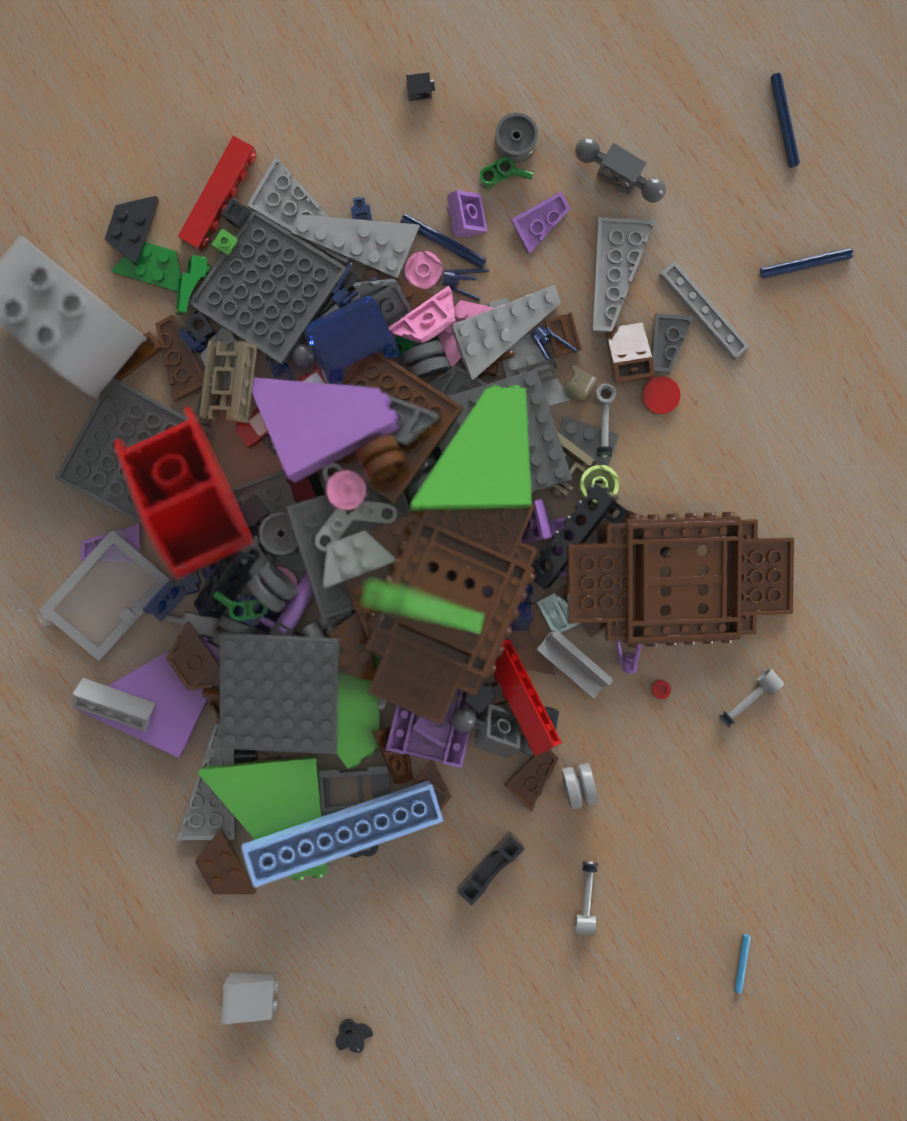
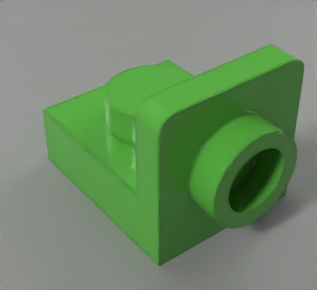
M222 229L213 241L212 246L220 254L229 255L237 244L238 239Z

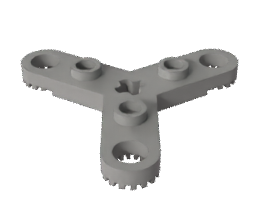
M332 463L323 468L322 476L326 485L330 479L327 475V470L330 467L337 469L338 472L342 471L338 464ZM362 501L358 507L353 508V512H349V515H346V511L336 507L316 535L315 545L318 549L326 551L327 546L323 547L319 543L321 536H328L330 543L339 540L352 520L389 524L396 519L397 511L390 504ZM385 508L390 509L392 512V516L388 520L382 517V510Z

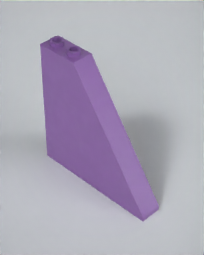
M253 378L252 394L286 475L294 483L359 450L369 442L399 429L396 422L399 418L394 409L391 410L389 407L391 401L386 393L383 394L379 388Z
M200 634L201 639L220 665V645L211 642L210 637ZM169 650L108 685V687L155 703L146 732L75 707L74 709L179 758L183 755L209 700L207 697L204 698L202 696L204 688L189 691L186 689L166 660L170 652Z

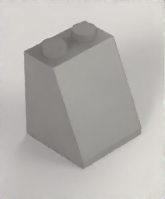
M230 972L223 989L222 1024L271 1020L273 1014L277 1013L278 1008L275 994H278L279 981H276V975Z

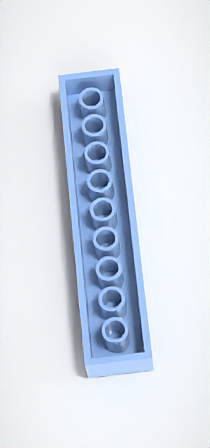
M428 780L242 844V851L253 885L257 887L443 822V818L433 786Z

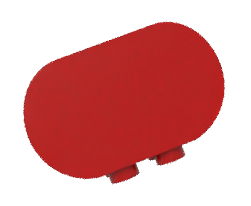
M190 406L185 408L188 421L128 448L120 438L115 440L116 451L145 527L163 561L177 579L253 544L251 533L224 469L207 434Z

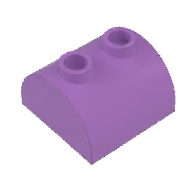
M456 190L447 196L448 205L446 209L451 216L452 224L450 225V230L454 236L471 237L488 232L481 194Z
M543 499L531 502L535 507L520 540L524 544L552 537L551 526L546 514L547 508L544 505Z

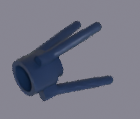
M349 263L338 284L332 290L334 295L331 299L341 309L359 295L356 289L350 294L344 288L340 290L353 265L352 263Z
M489 269L445 270L443 285L449 286L451 291L479 301L480 297L459 289L455 285L459 286L460 280H477L476 277L461 276L460 274L489 272Z
M540 326L530 336L537 344L544 358L549 360L553 368L556 369L557 365L545 347L550 341L549 335L576 353L577 349L553 333L549 327L544 329Z

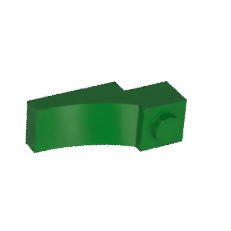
M192 255L188 259L187 273H182L178 277L175 315L183 316L187 312L189 298L198 280L202 281L209 274L210 265L207 264L208 258Z

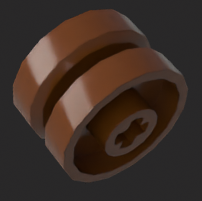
M384 436L375 439L356 452L355 458L361 467H365L363 474L368 482L386 479L399 472L406 465L407 461L403 453L397 451L399 445L394 436Z

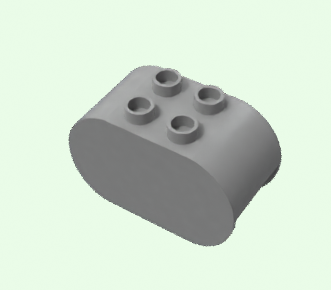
M20 235L0 259V325L66 379L93 398L98 399L100 392L143 341L146 342L147 338L23 236Z

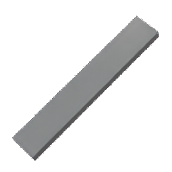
M675 261L659 274L734 360L750 347Z

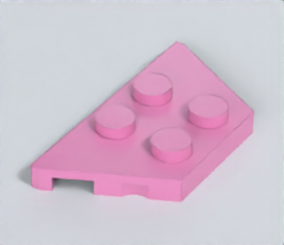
M447 286L389 326L390 333L424 344L455 323L453 296L450 287Z
M460 300L454 307L455 323L493 309V307ZM449 326L440 332L438 337L442 341L450 366L454 367L461 361L462 357Z

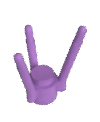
M616 641L619 657L618 664L622 665L624 672L636 673L642 644L637 645L635 654L628 653L623 657L620 641Z

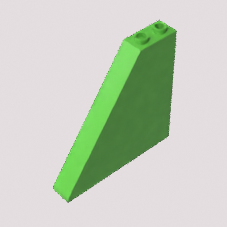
M493 385L486 388L412 501L410 510L511 509L530 507L531 484L526 388H520L518 385H512L508 388Z
M371 581L368 582L362 606L478 634L481 633L485 615L413 591ZM373 593L381 594V597L376 599L373 597Z
M372 651L375 671H377L379 667V656L375 657V654ZM339 672L337 754L349 769L350 767L355 768L362 762L361 759L366 755L369 757L377 751L378 745L371 731L379 729V709L376 707L379 697L368 693L372 681Z
M317 755L206 766L198 770L201 778L255 840L323 817ZM326 862L286 877L293 878V880H302L306 876L322 878L328 872V863Z

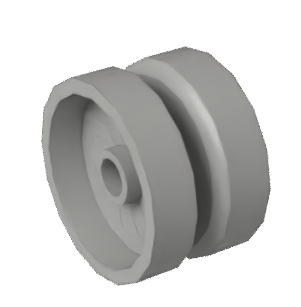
M589 763L578 765V777H576L572 767L562 768L563 787L572 811L582 808V795L588 807L598 805L596 787Z

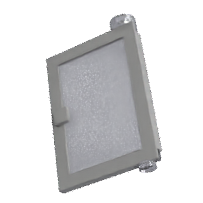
M112 529L36 614L37 619L47 627L55 624L98 661L172 581V579L125 540L127 535L120 529L117 531Z

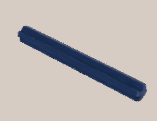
M775 73L770 79L789 167L792 168L799 166L800 159L782 74Z
M403 215L401 223L420 225L418 230L420 235L479 268L484 267L487 260L485 257L410 215Z
M852 248L762 267L759 270L760 277L764 279L848 260L853 257Z

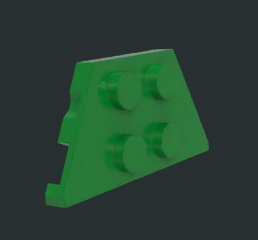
M147 242L145 243L138 266L134 265L131 260L124 256L111 271L113 274L177 292L178 277L181 275L178 253L176 251Z

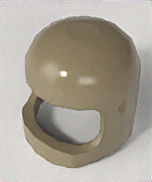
M573 364L571 370L575 372L574 377L570 382H565L564 390L570 397L576 400H585L591 394L598 379Z

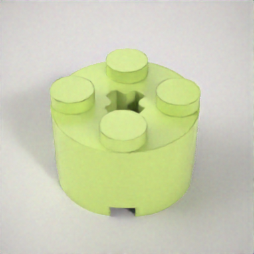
M595 465L588 468L580 476L578 482V490L582 498L584 499L587 496L586 491L592 484L595 485L594 482L601 481L605 487L616 495L619 490V481L615 471L605 465ZM595 499L591 502V504L598 505Z

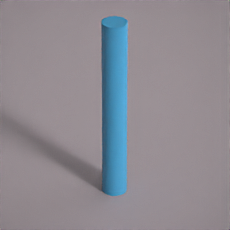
M743 934L735 984L736 993H742L751 939V936Z

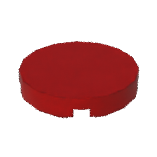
M658 376L649 380L642 392V401L645 407L655 414H667L673 411L681 398L677 383L665 376Z

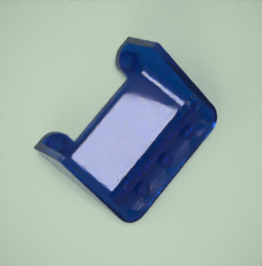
M370 296L363 297L309 323L304 330L320 374L327 384L339 385L344 379L341 368L380 349L386 358L391 359L401 355L376 301Z

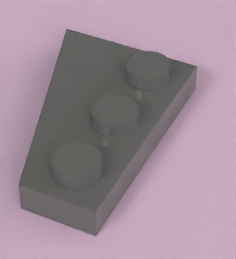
M655 314L652 342L654 372H671L694 316Z

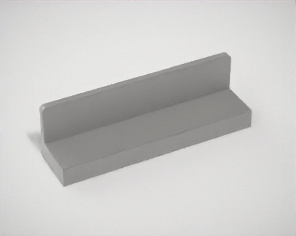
M557 630L549 632L537 648V651L592 699L598 695L603 687L609 686L613 681L607 673Z
M82 678L72 696V707L144 732L148 728L149 718L155 707V703L85 678Z

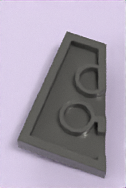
M564 417L559 433L594 459V462L598 465L609 466L611 457L603 458L597 456V447L601 446V428ZM609 431L608 447H612L611 453L613 454L619 434Z

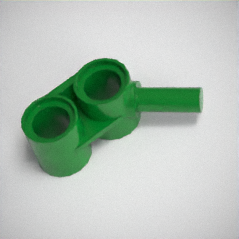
M502 157L481 170L479 182L483 188L491 189L496 183L509 179L513 175L531 180L533 172L516 168L510 158ZM506 165L510 170L503 172L500 167ZM488 174L491 175L493 179L491 181L484 180L483 176Z
M219 591L213 596L229 608V614L234 620L262 617L269 610L259 599L233 602ZM256 603H261L264 607V611L261 614L256 613L254 610ZM236 606L243 607V616L235 614Z

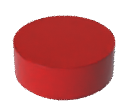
M657 680L652 684L651 692L658 699H666L671 693V686L664 680Z

